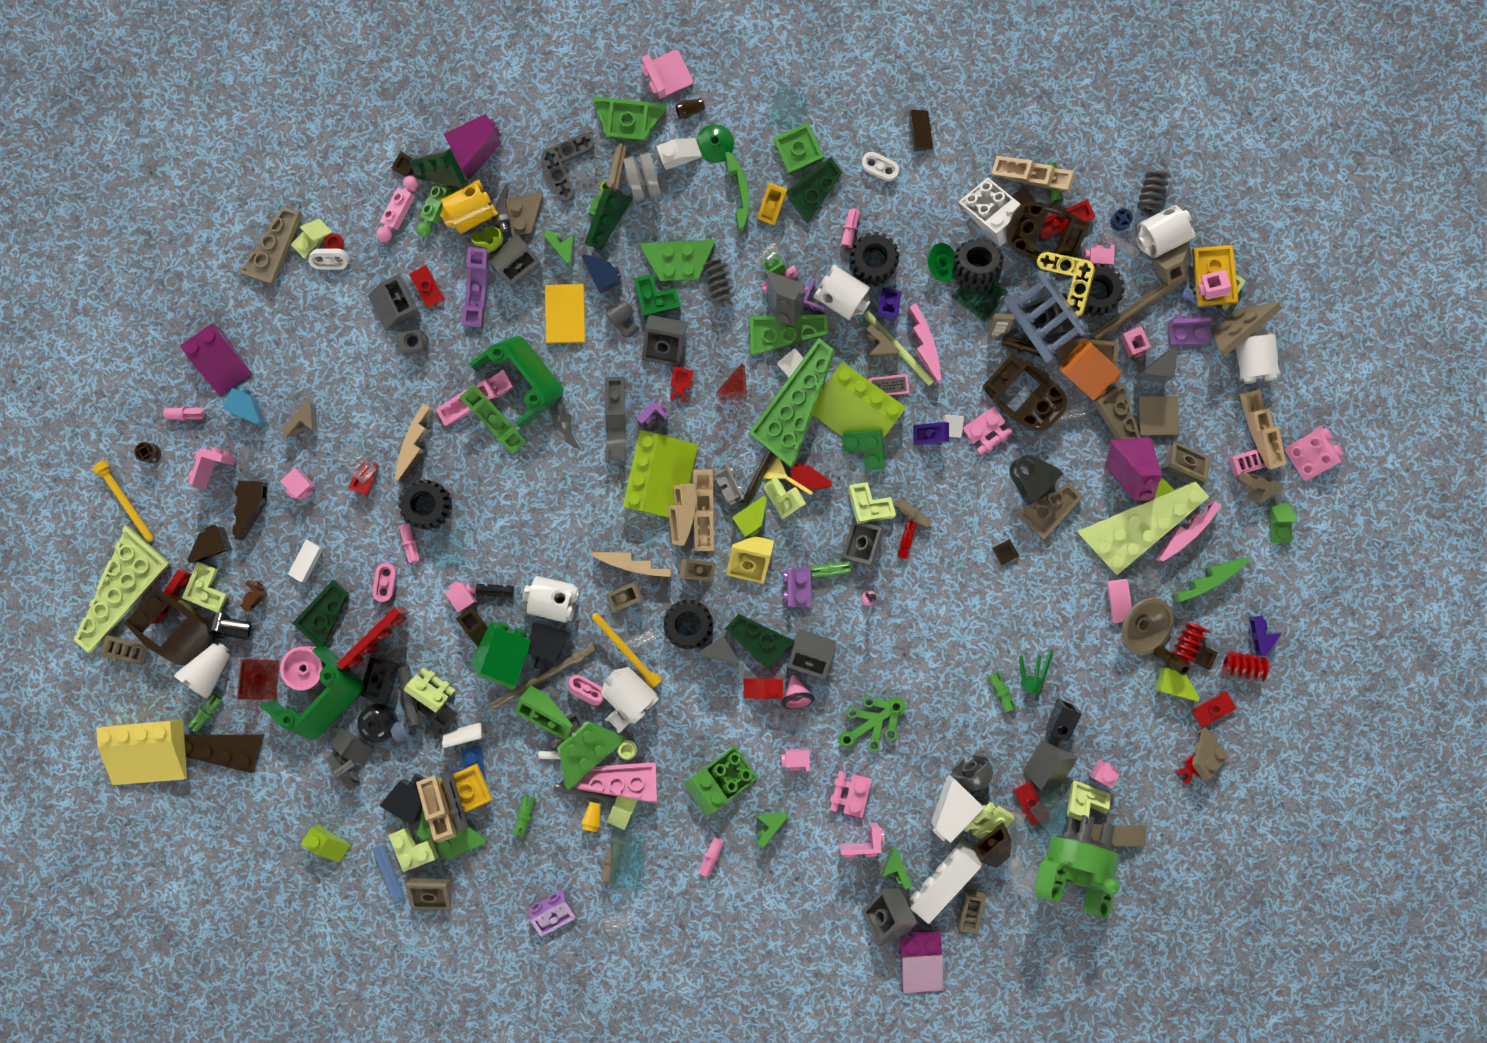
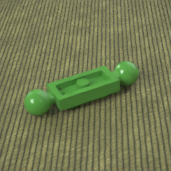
M434 182L419 216L424 221L416 227V232L420 237L426 238L432 233L431 223L438 224L443 206L441 199L447 197L453 191L448 185Z

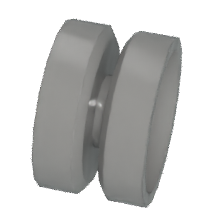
M650 152L640 155L641 168L637 167L635 158L623 159L627 171L625 172L629 190H632L634 201L645 198L643 186H647L651 197L661 195Z

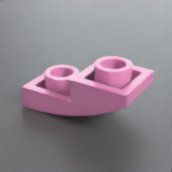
M1128 580L1107 581L1111 620L1113 623L1124 622L1127 613L1132 608Z

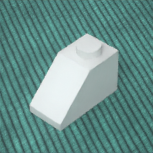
M695 138L674 139L657 146L666 170L702 157Z

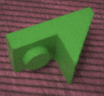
M548 229L543 233L544 238L570 268L573 265L574 235H571L561 243L563 240L556 232L552 234Z
M1269 504L1270 543H1291L1292 523L1297 522L1291 505Z
M785 811L757 814V818L768 826L767 828L763 826L756 835L758 837L757 844L762 848L765 847L787 819L788 814Z
M894 846L888 854L881 875L884 877L897 871L894 874L898 885H903L906 890L912 887L900 855Z

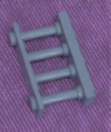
M1038 271L1037 274L1041 278L1040 282L1020 298L1008 296L1003 301L1045 362L1054 364L1059 360L1056 354L1058 349L1077 334L1085 337L1091 334L1087 330L1089 328L1087 323L1077 316L1054 282L1056 280L1050 272ZM1047 287L1052 296L1033 312L1027 313L1024 308L1025 303ZM1057 302L1063 312L1043 328H1038L1035 324V319ZM1069 318L1074 327L1056 342L1049 344L1045 339L1046 335L1065 319Z

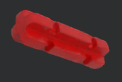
M907 521L905 524L906 530L902 535L901 549L898 550L897 554L899 558L907 559L909 556L908 550L911 548L913 541V531H915L917 526L915 522Z

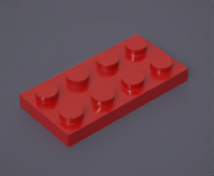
M394 607L336 664L341 669L357 668L363 663V657L367 653L371 654L379 647L377 643L381 639L386 640L393 633L391 630L396 625L399 627L407 620L406 615L409 612L404 607Z

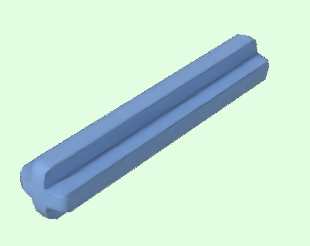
M384 845L376 846L372 851L394 902L401 901L405 898V895Z

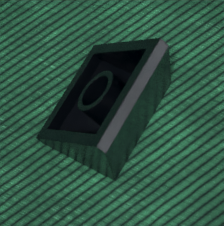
M370 657L363 680L364 689L360 695L378 704L389 703L399 664Z

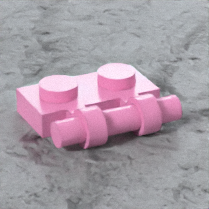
M995 406L962 429L972 445L980 441L982 446L977 448V452L980 455L985 452L989 453L993 450L994 446L1000 442L1004 443L1008 440L1007 437L1013 434L1009 427L1004 431L999 427L1005 423V420ZM994 431L996 436L988 441L985 436Z
M839 771L838 778H835L834 782L836 785L834 794L830 798V810L837 812L839 804L844 805V814L863 818L872 779L852 774L851 781L845 780L847 773ZM843 787L849 788L846 799L841 798Z

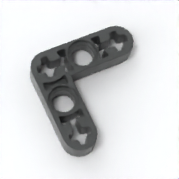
M580 134L544 150L541 154V160L557 197L562 202L567 203L574 198V190L562 164L593 150L595 144L592 136L589 134ZM583 139H586V141H591L588 143V147L581 145L583 144ZM575 142H577V146H579L578 148L580 151L578 152L576 150V146L574 145ZM567 146L573 148V153L569 156L563 154V149ZM548 154L555 156L553 158L554 167L551 166L549 160H546ZM556 171L563 173L561 180L556 181L553 179V174ZM563 183H564L565 189H566L567 191H570V192L568 193V195H569L568 197H565L564 195H560V194L563 193V191H562V189H561V187H560V185H562Z

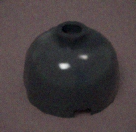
M378 703L369 705L360 713L357 719L359 734L365 740L372 743L387 741L392 737L391 729L398 722L396 712L388 705Z

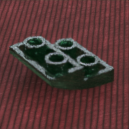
M997 281L994 287L991 286L990 290L983 289V292L978 290L972 292L968 288L965 290L963 285H961L952 297L977 318L985 322L1007 295L1008 291Z

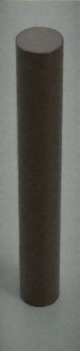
M766 452L744 495V499L741 501L742 504L748 506L774 453Z

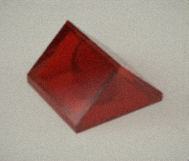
M743 363L716 392V398L719 401L747 399L746 374Z
M240 659L237 699L276 700L279 660Z

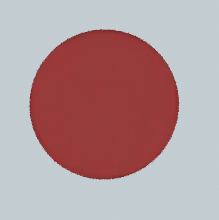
M332 233L326 236L324 239V247L326 249L343 250L345 243L340 235Z

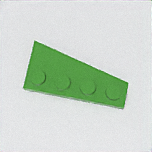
M801 315L794 327L777 321L775 316H750V356L828 335V315Z

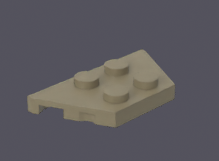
M1274 302L1238 309L1228 320L1219 324L1218 328L1212 333L1221 354L1224 357L1277 314L1282 309L1280 303Z

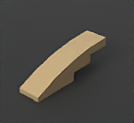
M996 156L991 175L1011 181L1066 192L1071 191L1076 174L1072 170L1057 169L1052 165L1034 163L1032 160Z
M1255 389L1241 393L1240 398L1251 435L1266 467L1273 469L1286 465L1279 426L1273 427L1270 408H1264L1261 390Z
M424 403L414 417L401 447L394 478L399 482H403L424 451L418 445L429 431L423 427V424L433 411Z
M713 469L693 470V484H696L695 551H714Z
M592 552L593 557L630 572L650 576L671 577L672 569H652V561H633V553Z

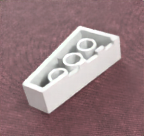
M962 838L944 862L938 866L935 873L926 879L920 891L917 890L911 896L910 909L928 924L981 868V862L975 848Z

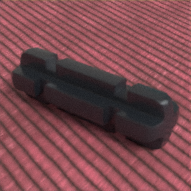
M477 584L475 588L476 595L483 596L486 594V596L503 597L505 595V597H513L515 592L514 586L510 585L504 587L503 585L487 584L485 586V584Z

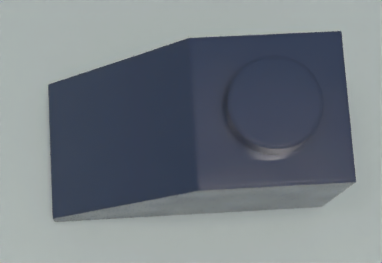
M586 254L582 255L583 261L600 294L621 284L619 278L622 275L618 267L613 268L611 262Z

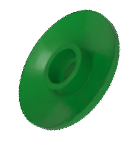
M708 125L699 132L696 138L702 158L710 162L725 160L726 152L732 153L734 148L733 135L722 125ZM712 139H718L717 144H713L711 141Z
M938 243L932 246L927 259L932 276L940 282H947L953 279L952 267L955 252L946 243Z

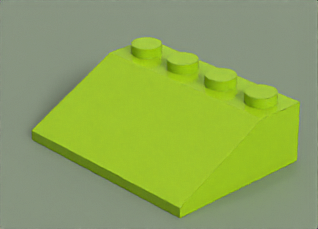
M841 362L821 390L813 416L842 437L844 431L882 429L884 439L906 407L847 364Z
M640 430L623 507L669 518L668 506L675 505L673 485L690 483L698 444Z

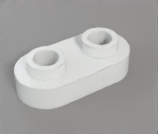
M868 152L863 156L862 168L866 172L885 181H892L897 177L899 167L896 162L875 152ZM873 161L875 165L869 166L868 162ZM890 169L892 174H886L885 170Z
M314 249L311 251L308 261L313 268L319 270L344 269L348 264L349 256L341 249Z

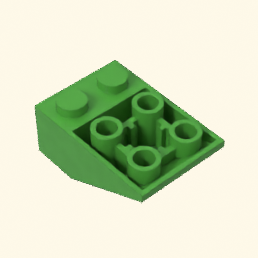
M734 746L683 784L705 816L717 811L754 782L757 776L736 746Z

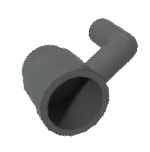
M625 300L605 312L609 320L624 337H629L639 329L635 322L628 328L623 324L634 313L631 306Z

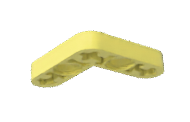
M1050 252L1041 253L1037 259V264L1042 270L1073 276L1067 302L1070 306H1074L1076 300L1072 299L1073 296L1083 298V302L1078 300L1077 304L1080 307V311L1075 312L1080 317L1085 311L1095 273L1094 265L1084 259ZM1049 256L1051 261L1056 262V258H1059L1056 264L1057 269H1054L1055 265L1047 264V267H1044L1045 264L1042 263V259H1046ZM1064 260L1071 262V268L1068 271H1063L1060 267ZM1085 264H1088V268L1091 269L1090 272L1085 274V279H1088V282L1077 280L1078 276L1082 278L1083 272L1080 268L1085 267ZM1082 283L1085 285L1086 290L1083 294L1078 295L1075 293V287L1077 284Z

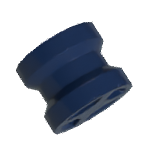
M1126 208L1117 210L1110 219L1111 226L1117 231L1125 230L1133 221L1132 212Z

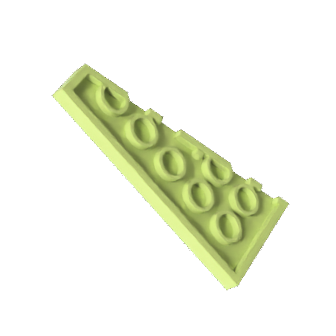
M1192 482L1170 493L1082 528L1077 532L1113 572L1118 575L1208 499L1209 496L1196 482Z
M124 525L120 541L116 543V550L112 559L108 561L96 588V595L89 604V611L86 617L83 618L74 638V641L87 653H92L171 565L127 525Z

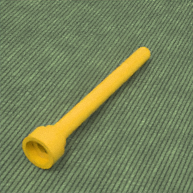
M103 460L92 467L94 473L104 478L145 540L152 542L154 540L153 535L110 474L111 467L108 462Z
M594 613L592 619L645 677V683L651 689L657 686L662 678L657 673L650 672L598 613Z

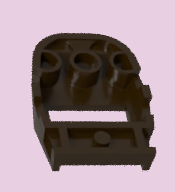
M1035 201L1023 202L1014 210L1006 229V240L1013 250L1037 262L1039 255L1043 252L1033 248L1048 213H1052L1068 219L1055 254L1076 257L1090 223L1077 218V216L1061 207ZM1047 256L1046 259H1042V262L1056 265L1059 258H1056L1055 262L1051 261L1049 256ZM1064 260L1061 263L1064 264L1066 267L1071 268V262L1069 260Z
M1013 352L985 382L982 388L1003 413L1025 428L1032 431L1046 430L1064 413L1067 406V397L1060 386L1049 378V374L1039 370L1028 360L1023 362ZM1025 370L1040 385L1014 412L999 397Z
M157 586L124 624L147 648L174 664L187 665L214 643L215 638L207 633L210 622L205 617L203 618L194 606L185 603L174 594L168 595L160 590V586ZM171 604L187 618L159 646L145 636L143 632Z

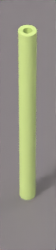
M869 310L865 312L864 318L900 350L898 354L930 386L934 382L933 378Z

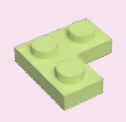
M777 477L763 485L764 490L782 519L806 504L802 494L796 487L786 493L783 484Z
M868 482L848 486L857 524L891 519L896 516L891 497L873 500Z
M197 562L182 598L221 613L228 594L211 588L218 569L202 562Z
M1073 780L1070 786L1067 816L1081 821L1082 815H1086L1089 818L1090 808L1107 814L1110 810L1111 794Z
M408 827L388 835L403 872L439 858L432 839L415 845Z

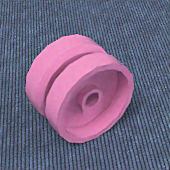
M301 646L293 648L285 654L281 661L280 672L286 685L301 691L320 688L324 685L320 681L319 675L326 664L312 652L317 647Z

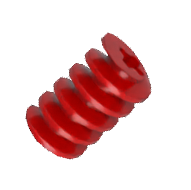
M1185 623L1184 626L1188 630L1181 631L1184 637L1177 638L1181 644H1174V648L1177 651L1171 652L1176 653L1179 659L1187 663L1189 667H1193L1188 661H1196L1192 654L1200 653L1196 646L1203 647L1199 640H1206L1207 638L1203 635V632L1210 633V631L1194 623Z
M1229 651L1224 658L1222 672L1226 675L1230 670V675L1235 676L1238 671L1239 678H1242L1244 673H1246V679H1250L1253 674L1255 681H1258L1261 676L1262 682H1264L1269 673V661L1266 657L1251 656L1250 654L1244 655L1241 652L1236 654L1235 651Z

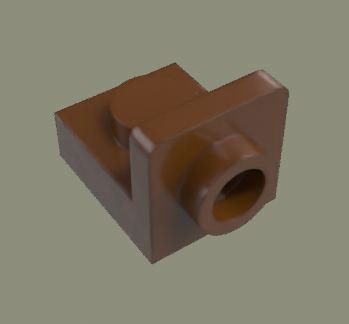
M247 580L245 584L252 592L247 593L243 597L240 607L245 611H253L267 593L264 591V585L259 581Z

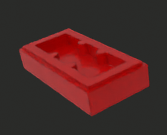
M427 265L409 273L427 309L445 300Z
M1224 691L1191 709L1199 726L1203 728L1237 708L1228 692Z
M1031 781L1013 789L1032 826L1050 817Z

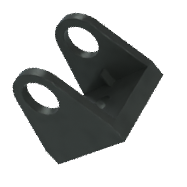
M1032 455L1020 457L1013 461L1009 468L1010 476L1021 497L1028 505L1037 502L1064 474L1059 468ZM1021 463L1028 466V475L1021 471ZM1015 465H1016V472H1017V474H1018L1019 477H1017V476L1014 474V467H1015Z

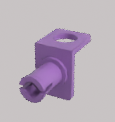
M812 278L810 284L805 286L804 307L824 314L825 307L809 301L816 284L815 279Z

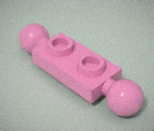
M407 176L403 181L404 189L397 188L380 220L384 227H380L376 232V237L379 241H390L392 238V228L398 231L415 198L411 192L417 190L419 186L416 177Z

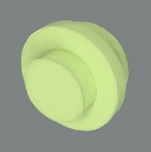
M631 740L623 741L618 746V755L624 760L634 758L637 754L636 744Z

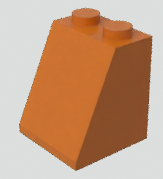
M1086 338L1058 365L1060 371L1093 401L1096 398H1101L1106 393V388L1119 380L1121 377L1119 374L1122 372Z

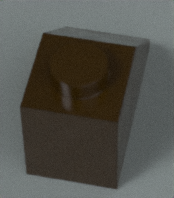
M211 525L204 528L205 531L197 536L188 556V563L196 564L231 550L232 548L224 527Z
M1001 823L974 845L981 863L997 868L1010 857L1011 838L1004 823Z

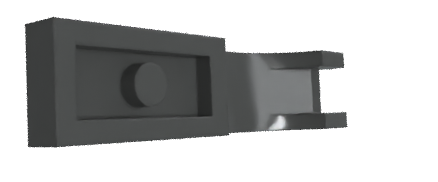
M605 377V463H608L610 460L625 462V377Z

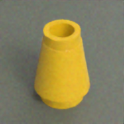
M589 802L581 822L583 830L598 831V827L600 828L601 804Z

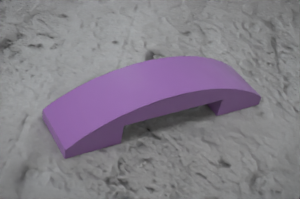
M468 247L466 263L468 272L462 325L482 327L488 284V249Z

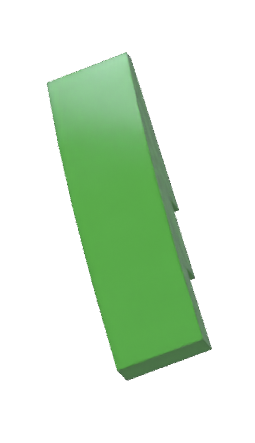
M1249 557L1205 568L1207 576L1189 581L1191 589L1172 594L1174 602L1187 600L1218 586L1250 561Z

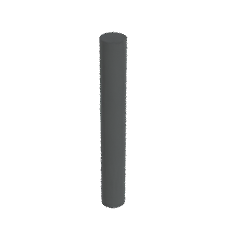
M555 783L554 791L608 803H612L613 795L579 790L577 787H571L568 790L564 784Z

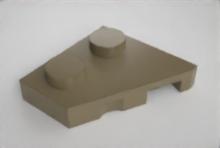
M542 192L505 199L507 211L511 219L512 237L516 234L520 237L532 235L540 203L543 199Z

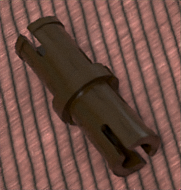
M1008 334L1003 336L1001 346L1017 349L1020 353L1024 351L1040 356L1034 344L1028 341L1027 338H1017Z
M1158 645L1154 649V655L1164 661L1167 667L1173 668L1182 676L1189 672V665L1179 659L1176 653L1170 652L1163 645Z

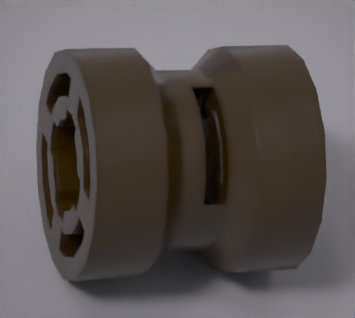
M141 442L135 447L134 454L140 461L155 463L161 457V450L155 444Z

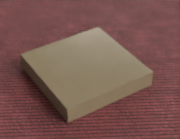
M1178 396L1137 397L1138 431L1140 436L1179 435Z

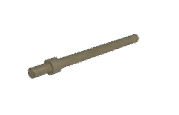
M592 644L581 651H575L571 657L516 687L515 690H511L490 702L492 708L495 709L522 694L530 685L534 687L572 664L582 662L586 656L597 651L595 645Z

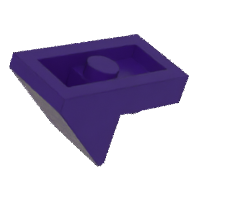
M882 288L876 314L877 318L890 321L897 320L902 291Z
M949 422L913 425L914 445H943V443L949 442Z
M1251 616L1249 621L1256 655L1267 656L1282 632L1266 634L1268 627L1263 616Z

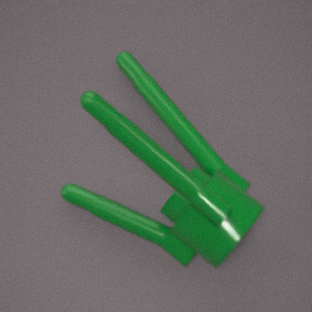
M1053 649L1049 650L1041 677H1039L1042 657L1040 654L1037 657L1034 676H1028V679H1026L1023 656H1019L1022 677L1021 686H1025V692L1040 694L1052 658Z

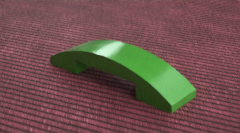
M726 152L725 161L728 177L736 176L742 208L736 209L735 216L738 232L741 233L744 230L749 209L748 187L739 163L730 152Z
M474 384L459 397L511 454H514L527 442Z

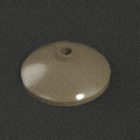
M1147 598L1135 604L1127 613L1122 625V640L1127 649L1138 655H1147L1153 653L1158 645H1164L1172 632L1174 622L1170 606L1157 598Z

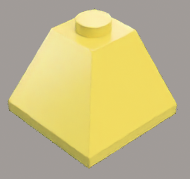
M754 536L733 544L726 575L764 584L774 540Z

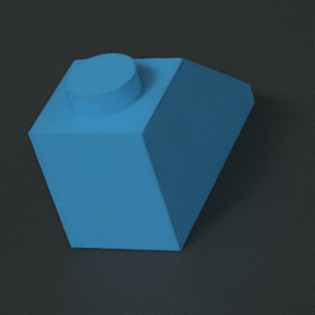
M242 387L239 390L231 388L222 409L264 427V418L257 399L250 396L251 391Z

